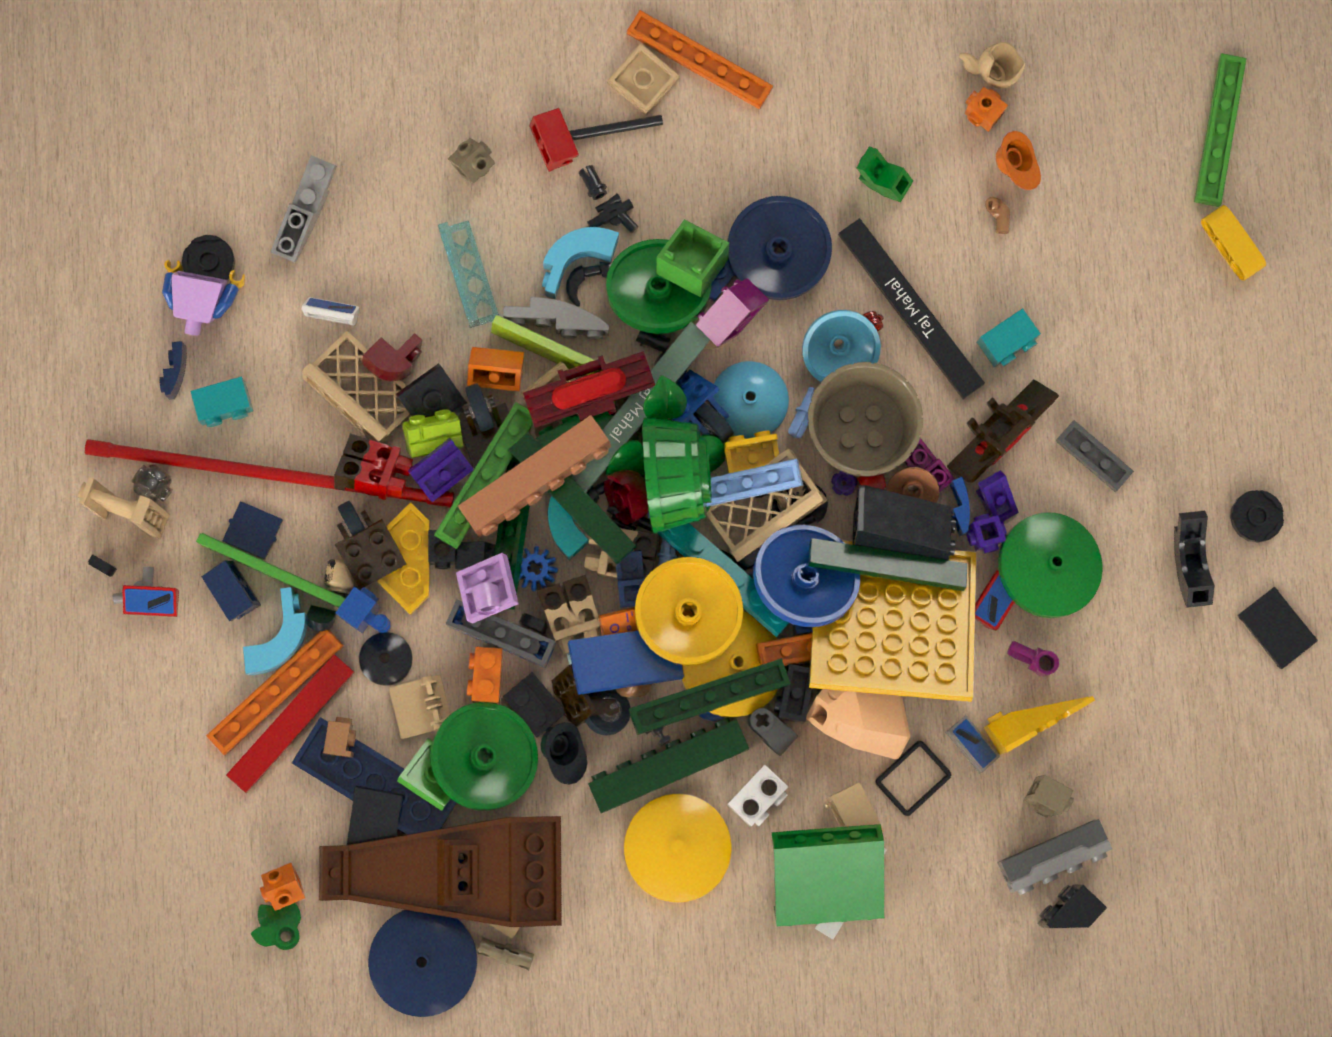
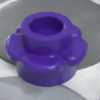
M840 471L838 474H834L831 479L832 489L838 495H851L854 492V487L857 486V479L854 475ZM842 481H846L847 484L843 486Z

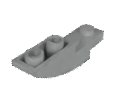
M311 155L294 200L288 206L271 253L293 262L297 261L329 193L328 188L337 167L336 165Z
M531 297L530 307L504 306L503 317L520 326H525V323H535L537 327H551V324H556V334H561L562 338L570 339L577 338V335H587L589 339H603V336H609V325L592 313L566 302Z

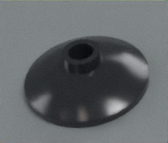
M394 633L375 634L366 640L360 650L359 664L363 674L370 681L378 685H393L400 682L407 676L412 666L413 657L410 646L401 636ZM383 653H388L390 656L389 661L386 663L380 661V656Z

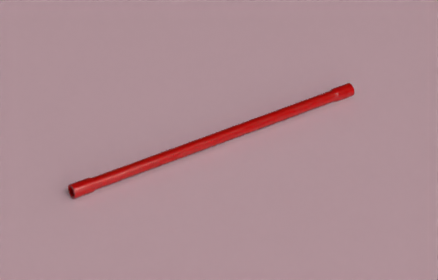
M87 439L85 444V455L105 458L114 457L334 489V476L130 447ZM405 486L402 497L389 494L387 497L451 508L454 501V492L446 491L435 501L431 502L422 489ZM350 488L345 489V491L365 494L362 491Z

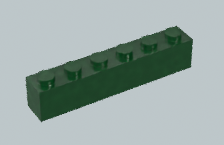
M728 717L714 723L716 728L706 732L705 728L697 730L690 734V740L683 743L680 738L665 744L667 749L657 753L655 749L640 755L642 760L632 764L631 760L623 762L616 766L618 771L607 774L605 770L591 776L593 781L588 783L600 813L607 812L748 751V744L737 719L730 721Z

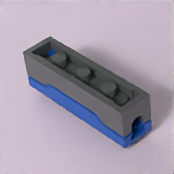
M457 599L446 622V625L450 628L497 648H502L504 651L545 668L556 646V641L495 615L475 623H470L466 619L463 602Z

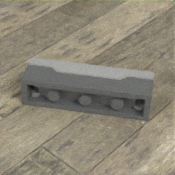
M1096 819L997 863L1010 892L1018 891L1019 895L1033 890L1032 884L1042 880L1043 884H1047L1058 879L1057 873L1067 870L1069 874L1083 868L1082 862L1091 859L1094 863L1106 858V852L1112 850V847L1107 840L1108 838L1100 820Z

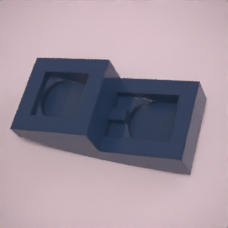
M633 550L616 565L620 608L635 606L639 588L645 580L641 550Z

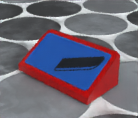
M999 570L995 571L975 603V619L986 628L994 631L999 629L1015 603L1003 587Z
M123 585V614L177 617L179 590L177 588Z

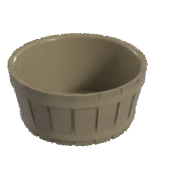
M857 362L852 365L842 366L836 369L835 372H831L814 391L808 409L809 432L817 451L836 469L856 476L883 474L902 464L916 448L923 428L922 406L913 386L894 369L891 370L890 367L878 363Z

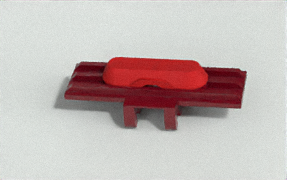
M644 351L607 364L603 355L598 356L597 360L565 371L563 369L557 370L560 380L523 392L534 427L537 428L575 414L579 415L580 421H583L590 415L595 416L607 411L609 415L614 414L617 411L613 401L653 388L655 382ZM602 369L601 372L593 373L567 383V381Z

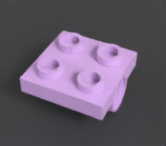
M500 553L456 572L468 622L475 623L519 604L507 555Z

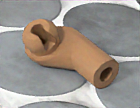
M989 197L985 201V207L997 220L996 233L1008 234L1010 209L999 198Z

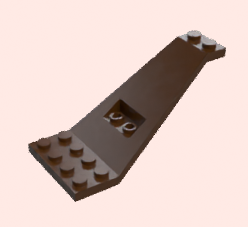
M561 816L504 817L351 845L319 846V900H350L505 927L562 926ZM460 854H463L464 861L462 863H459L458 856ZM460 881L464 883V888L461 891L458 889Z

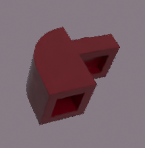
M414 333L398 350H395L381 337L363 354L362 364L382 380H402L411 374V363L422 353L420 350L422 339Z

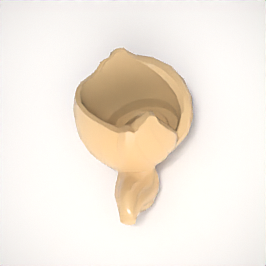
M1007 42L996 43L986 48L980 55L979 60L969 53L959 54V58L963 60L966 71L973 75L981 74L987 84L998 89L1008 88L1016 83L1026 66V62L1019 56L1016 49Z

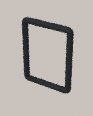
M917 741L876 779V785L903 815L910 816L951 778V772L923 741ZM920 746L946 775L907 811L881 781Z

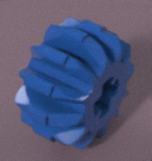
M539 546L534 547V554H530L529 549L525 548L526 558L522 557V572H520L519 580L525 579L521 587L525 589L529 583H532L531 590L536 592L537 583H540L542 589L547 588L544 582L545 579L550 583L555 581L549 573H558L557 567L550 566L556 562V558L551 557L546 560L549 550L545 549L539 555ZM532 563H535L537 566L542 565L543 569H539L540 574L535 575L534 572H528V569H531L530 565Z

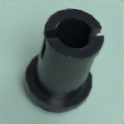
M586 166L590 177L582 168L579 171V175L588 189V196L592 197L593 200L604 197L607 194V186L604 183L602 184L594 166Z
M640 331L636 342H639L640 346L644 344L658 351L665 352L671 338Z

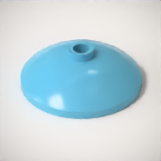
M835 310L820 316L808 328L802 343L804 363L813 377L820 382L831 372H835L836 369L842 366L852 365L857 362L877 363L881 350L880 337L872 322L862 314L851 310ZM836 340H842L840 346H834Z
M753 361L739 362L726 368L714 382V385L720 390L713 398L728 413L729 418L725 421L732 428L733 436L744 435V439L755 437L754 433L770 431L772 433L783 422L789 405L788 390L781 376L771 367ZM747 393H753L755 395V399L753 401H748L745 395Z

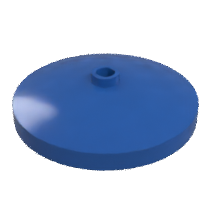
M793 525L773 533L766 539L757 553L753 567V579L757 593L766 607L786 622L803 627L828 625L841 618L854 603L859 592L860 574L808 566L809 544L812 538L839 543L844 542L823 528L811 525Z

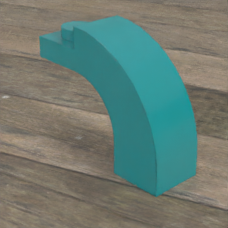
M551 496L548 507L550 532L559 550L570 561L589 544V540L577 528L572 517Z

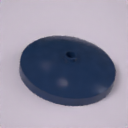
M771 196L753 202L737 216L728 236V261L737 280L743 281L748 278L771 300H788L806 294L821 281L831 260L832 240L825 221L813 207L793 197ZM780 248L783 253L776 254L774 250Z
M410 910L399 912L382 925L372 941L368 957L370 978L381 999L396 1011L415 1017L438 1015L458 1004L468 993L474 982L478 963L474 940L466 926L459 919ZM424 957L427 960L426 966L419 967L417 959Z

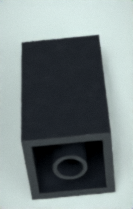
M859 485L853 511L852 545L949 560V557L955 554V540H951V533L955 532L956 518L951 517V506L866 485Z

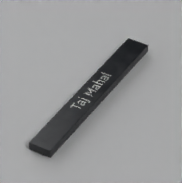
M860 218L839 232V237L960 397L964 400L983 386L985 382Z

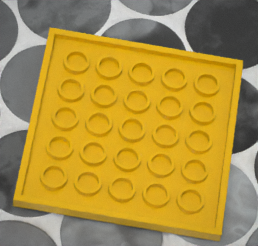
M842 540L845 544L852 545V541ZM955 550L954 556L949 557L950 561L967 563V585L964 591L860 575L859 592L850 609L835 622L812 628L809 688L972 702L976 552Z

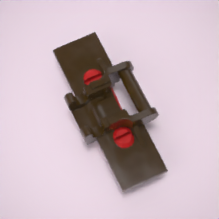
M1033 379L1008 405L1004 403L998 405L997 401L992 397L987 402V405L993 412V415L984 424L978 425L973 417L967 422L968 427L976 437L947 465V468L972 484L1021 439L1035 424V421L1055 402L1059 395Z

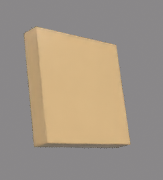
M640 43L607 80V84L647 116L679 80L680 75Z

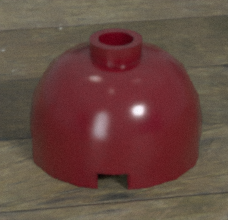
M621 470L607 476L609 479L604 481L605 495L609 506L615 505L619 513L615 514V516L623 524L629 525L649 512L644 476L633 470Z

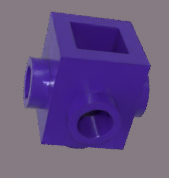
M983 514L974 517V522L969 525V530L966 533L969 545L974 546L975 551L983 550L984 554L999 550L998 545L1006 541L1005 536H1007L1003 521H1000L999 515L990 517L989 514ZM981 531L988 533L989 537L987 540H984Z

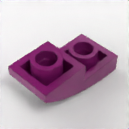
M920 438L916 448L904 462L908 467H918L930 472L936 478L939 492H941L955 478L943 462L934 456Z

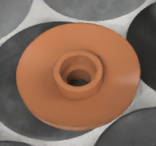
M908 467L897 471L888 481L886 488L887 491L937 503L939 498V485L936 478L927 470L918 467ZM915 485L917 489L910 490L908 486Z

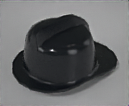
M568 722L546 728V732L541 739L540 748L543 756L548 761L554 778L562 784L570 785L577 783L585 774L588 763L578 728Z

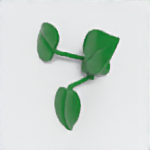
M660 375L656 385L644 401L643 412L647 418L675 419L680 417L685 411L687 399L682 389L674 381ZM706 434L702 435L701 438H706L710 472H712L725 461L724 444L718 437ZM638 440L626 442L615 452L607 466V476L621 470H633L642 476L645 474L643 446Z

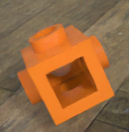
M983 86L979 93L973 91L965 102L968 106L964 114L967 115V119L973 125L981 126L989 132L1005 113L1008 105L1001 100V96L993 89L988 90Z
M292 863L261 875L264 885L260 887L262 897L266 903L271 902L275 911L305 898L301 880Z

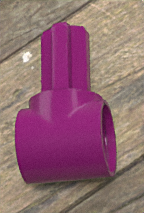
M1012 641L1007 650L1009 656L1028 664V669L1041 677L1054 673L1059 667V659L1052 651H1045L1039 647L1033 650L1016 641ZM1041 657H1047L1051 661L1049 671H1045L1039 666V659Z

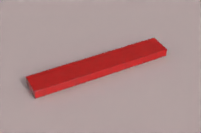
M334 654L226 776L245 793H248L355 672Z

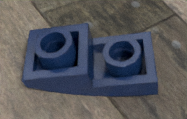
M182 341L172 342V350H168L169 365L173 366V368L163 369V377L159 379L161 393H165L169 400L176 398L185 375L187 347Z

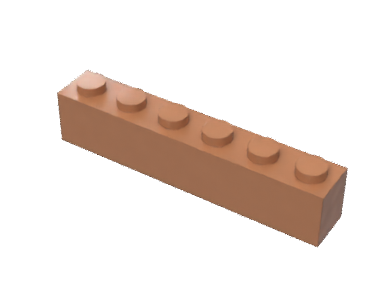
M590 415L458 505V508L478 537L482 535L488 536L498 529L497 525L505 519L510 521L520 514V509L527 504L532 506L540 501L543 493L549 489L553 491L562 486L566 477L571 474L577 475L586 469V464L594 458L599 460L607 455L608 449L611 448L610 441L592 415Z

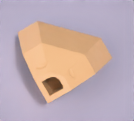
M822 689L816 696L806 717L808 721L824 734L854 749L893 759H899L910 739L903 698L899 695Z

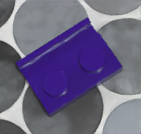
M449 438L410 468L408 472L429 500L433 502L474 469Z

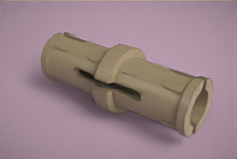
M482 938L478 950V955L500 961V964L503 965L508 963L528 971L534 957L533 953L511 947L512 944L506 943L504 945Z

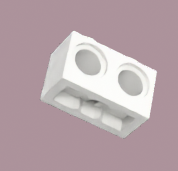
M764 765L727 805L750 827L754 823L760 826L769 816L766 810L772 804L778 806L788 796L784 792L788 786ZM766 780H770L776 785V791L771 796L765 795L761 789L762 783ZM746 800H753L757 803L758 810L756 814L747 815L744 812L743 804Z

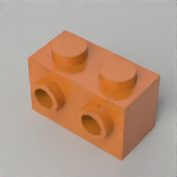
M472 347L468 363L467 386L478 383L481 388L520 392L524 352Z
M475 647V653H470L469 669H474L473 680H468L467 696H472L471 701L473 703L489 702L500 704L504 654L502 648Z

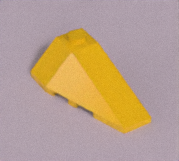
M1093 696L1009 712L1005 715L1000 711L987 719L989 724L983 728L999 755L1035 737L1038 735L1037 733L1057 724L1059 720L1094 702L1095 699Z

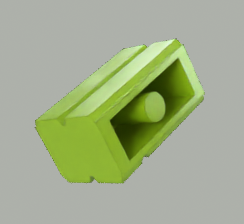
M440 410L435 412V416L426 418L424 415H415L410 417L409 421L402 422L406 451L411 458L430 454L449 438L458 449L463 448L459 417L450 410Z

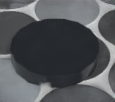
M203 235L196 237L185 248L182 256V266L184 272L228 280L230 272L235 267V257L233 250L226 241L217 236Z
M1252 490L1236 499L1231 508L1230 519L1232 527L1240 537L1250 542L1259 543L1268 541L1279 533L1284 523V511L1282 504L1276 496L1268 491Z

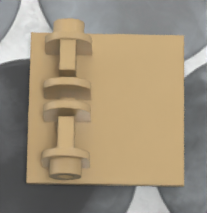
M441 674L425 676L420 680L389 687L401 740L437 731L442 722L450 715Z

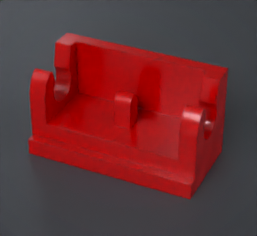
M560 108L533 116L529 127L548 172L572 163V159L578 157L579 153Z

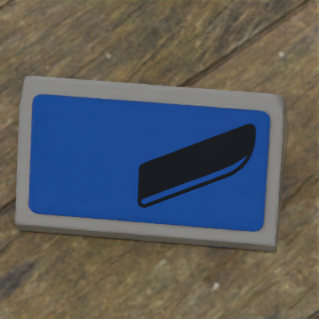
M966 715L945 732L979 774L983 773L1000 757Z

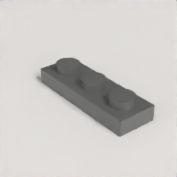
M1075 420L1056 439L1058 444L1114 492L1118 491L1134 472Z

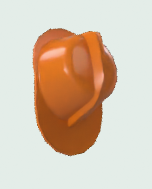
M1012 131L1007 133L996 152V164L999 170L1010 177L1022 189L1032 190L1037 188L1041 181V173L1031 141L1022 132Z

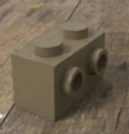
M1041 775L1035 778L1024 801L1035 806L1033 811L1046 818L1048 816L1052 817L1054 815H1061L1063 811L1067 812L1070 809L1074 800L1071 797L1074 790L1046 775Z

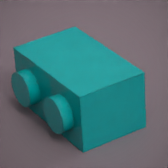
M1022 308L982 335L976 343L994 368L999 364H1002L1004 367L1016 359L1014 354L1023 349L1024 352H1027L1038 344L1036 339L1041 333Z
M242 376L190 391L198 421L202 426L215 427L222 424V420L228 418L233 420L243 419L248 416L249 412H253L246 382Z

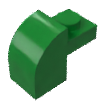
M870 146L856 167L861 174L859 180L882 196L898 202L903 200L913 183V179L903 167L888 163L878 149Z

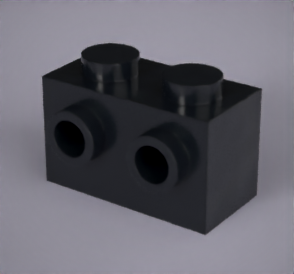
M789 664L786 672L791 684L783 687L781 697L776 696L774 712H778V719L804 724L812 688H809L810 668Z

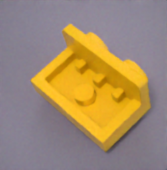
M761 431L754 433L755 437L744 439V435L729 437V442L724 443L728 474L765 466L779 455L777 434H770V431Z

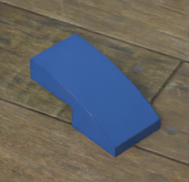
M963 477L955 479L949 484L958 507L951 510V517L956 518L955 527L959 537L968 532L970 522L969 498Z

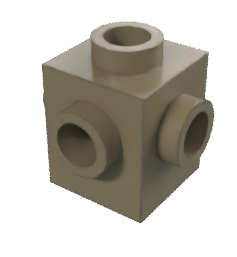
M471 138L462 142L457 150L448 158L461 177L472 184L480 177L485 176L495 164L490 156L492 153L490 148L483 141L478 143Z

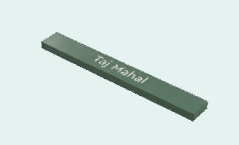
M690 322L651 370L655 385L660 375L676 383L711 341L694 323ZM653 388L631 395L602 431L611 444L608 454L599 460L594 458L586 464V469L581 473L570 475L586 493L607 469L615 452L628 442L643 424V418L646 417L643 412L644 401Z

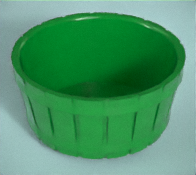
M644 417V470L649 514L654 534L706 518L707 503H712L711 473L706 438H701L698 424Z

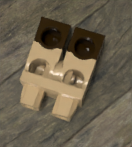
M621 529L636 545L634 550L642 551L645 579L654 569L659 534ZM589 537V544L598 546L594 542V540L591 537ZM601 550L600 556L586 554L585 569L597 572L599 577L617 580L616 564L603 550Z
M586 575L563 582L570 608L567 607L560 583L537 590L554 639L559 643L564 654L569 653L568 641L574 640L573 636L584 633L585 638L601 636L599 630L600 622Z

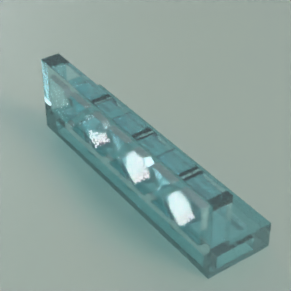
M469 220L449 226L448 222L438 224L440 236L469 327L473 328L492 322L495 316L499 314ZM466 229L468 239L464 246L455 243L451 233ZM469 243L471 244L473 251L467 249ZM456 248H458V249L461 250V252L459 253V255H458V253H457ZM465 252L475 257L476 262L472 270L461 266L460 260ZM477 267L479 269L480 275L475 273ZM464 272L469 274L467 279L465 278ZM472 276L483 282L484 286L479 295L468 288ZM485 291H486V294H487L488 299H486V298L483 297ZM472 297L476 298L475 303H473ZM480 301L490 305L492 315L478 319L476 308Z

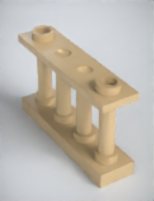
M91 477L88 478L87 483L83 482L79 489V503L100 518L106 520L108 513L112 512L131 519V522L147 534L161 539L170 514L152 499L140 495L139 500H135L133 503L116 497L111 491Z

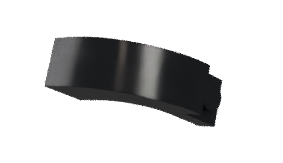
M1205 510L1179 513L1178 526H1174V554L1177 577L1186 608L1213 605L1215 585L1206 557L1208 516Z

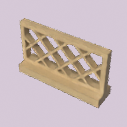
M346 331L312 364L309 363L302 370V378L366 438L384 444L386 439L410 416L406 408H397L396 393L399 392L396 391V386L402 390L407 385L401 380L392 381L393 391H377L378 377L373 373H358V361L363 360V354L367 349ZM347 340L355 347V356H339V347ZM325 361H336L337 373H325L319 366ZM339 361H355V373H340ZM331 378H337V383L334 382ZM340 378H355L356 391H344L340 387ZM359 378H374V391H359ZM359 396H375V409H364L359 405ZM378 396H393V408L378 409ZM397 413H403L400 417L397 418ZM378 414H394V422L385 429L378 422Z
M788 448L766 465L779 463L786 457H789L790 460L797 458L791 449ZM800 462L802 481H806L811 489L803 497L793 495L794 488H791L789 494L768 493L770 497L767 510L753 507L755 497L750 498L749 507L736 505V501H732L731 504L723 503L710 507L707 516L733 552L732 555L737 562L757 548H761L766 539L782 528L793 526L828 501ZM774 495L788 497L787 508L784 511H771ZM792 498L799 499L791 505ZM720 505L730 506L728 522L719 521L712 511ZM735 507L748 510L746 525L732 523ZM753 511L767 513L765 524L760 528L750 526ZM771 514H777V516L770 520ZM721 524L727 525L726 531ZM731 526L745 528L744 539L736 545L730 538ZM750 529L756 530V531H754L752 534L749 535V530H750Z

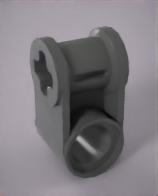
M756 709L752 714L748 715L749 727L779 756L798 737L788 725L779 720L768 709ZM765 714L764 721L766 725L757 726L758 720L755 716Z

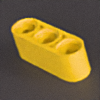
M1222 205L1201 219L1203 229L1239 279L1245 281L1266 267L1265 258L1227 206Z

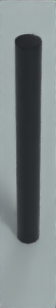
M662 115L575 129L569 132L573 140L660 126L663 125Z

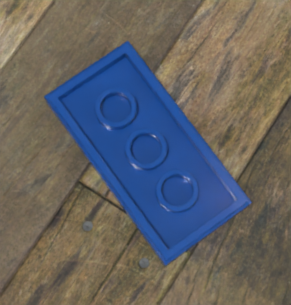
M639 631L568 641L578 695L680 680L684 677L682 664L668 661L657 655L644 642Z

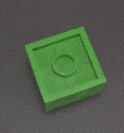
M684 219L658 254L656 274L702 297L728 261L729 242Z

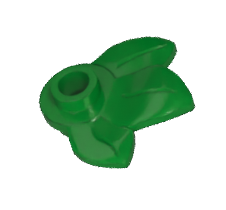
M296 903L276 911L273 906L261 904L258 908L260 927L251 932L253 939L264 947L275 945L281 950L293 949L300 939L297 927L301 920V913ZM283 932H288L291 935L289 941L285 942L281 939Z

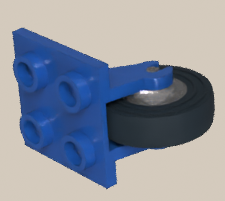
M690 369L676 383L686 396V409L680 417L672 420L696 423L699 426L701 435L711 434L718 437L722 443H725L729 437L733 436L734 432L726 422L729 418L728 413L713 398L720 389Z

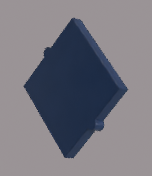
M240 501L233 518L229 519L230 525L222 541L266 559L273 542L277 541L276 535L283 519Z

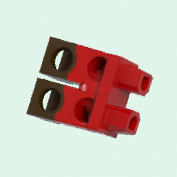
M350 433L334 474V489L345 491L346 488L362 491L370 496H378V499L386 500L388 494L402 497L406 480L397 478L395 475L399 473L409 476L408 470L413 467V459L400 455L401 448L390 447L389 445Z

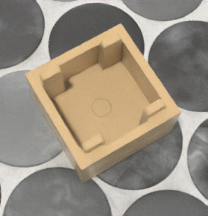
M860 782L826 798L828 804L825 807L826 809L831 807L840 827L880 824Z

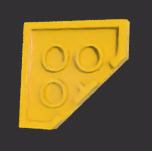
M410 502L386 526L407 565L382 577L377 582L411 615L429 597L428 530H430V521Z

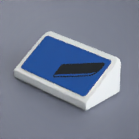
M309 297L302 305V311L306 317L354 326L357 322L359 307Z

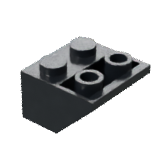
M1067 885L1057 896L1060 900L1053 906L1048 905L1040 913L1039 916L1042 919L1037 924L1042 928H1089L1107 907L1084 885Z

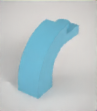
M586 227L571 231L557 240L549 249L543 261L544 269L551 271V273L546 272L543 279L542 287L545 288V295L556 299L565 270L571 263L580 258L591 257L611 263L619 241V232L600 227Z
M291 587L280 588L283 623L276 637L261 645L243 647L245 673L249 676L279 669L299 651L304 642L308 627L306 624L307 614L305 612L297 613L296 610L301 609L299 593L295 594L294 589Z

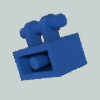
M354 587L335 612L342 620L362 634L368 625L380 633H386L391 628V622L385 615H376L381 609L377 603L379 599L365 587L361 591Z

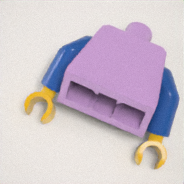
M166 260L164 263L168 273L165 274L162 294L168 307L173 310V316L186 319L184 333L189 335H200L202 322L211 323L215 319L221 318L233 304L239 291L238 288L243 287L245 284V274L242 275L241 280H233L235 270L230 272V284H227L225 279L183 272V266L179 260H177V266L172 269L170 260Z

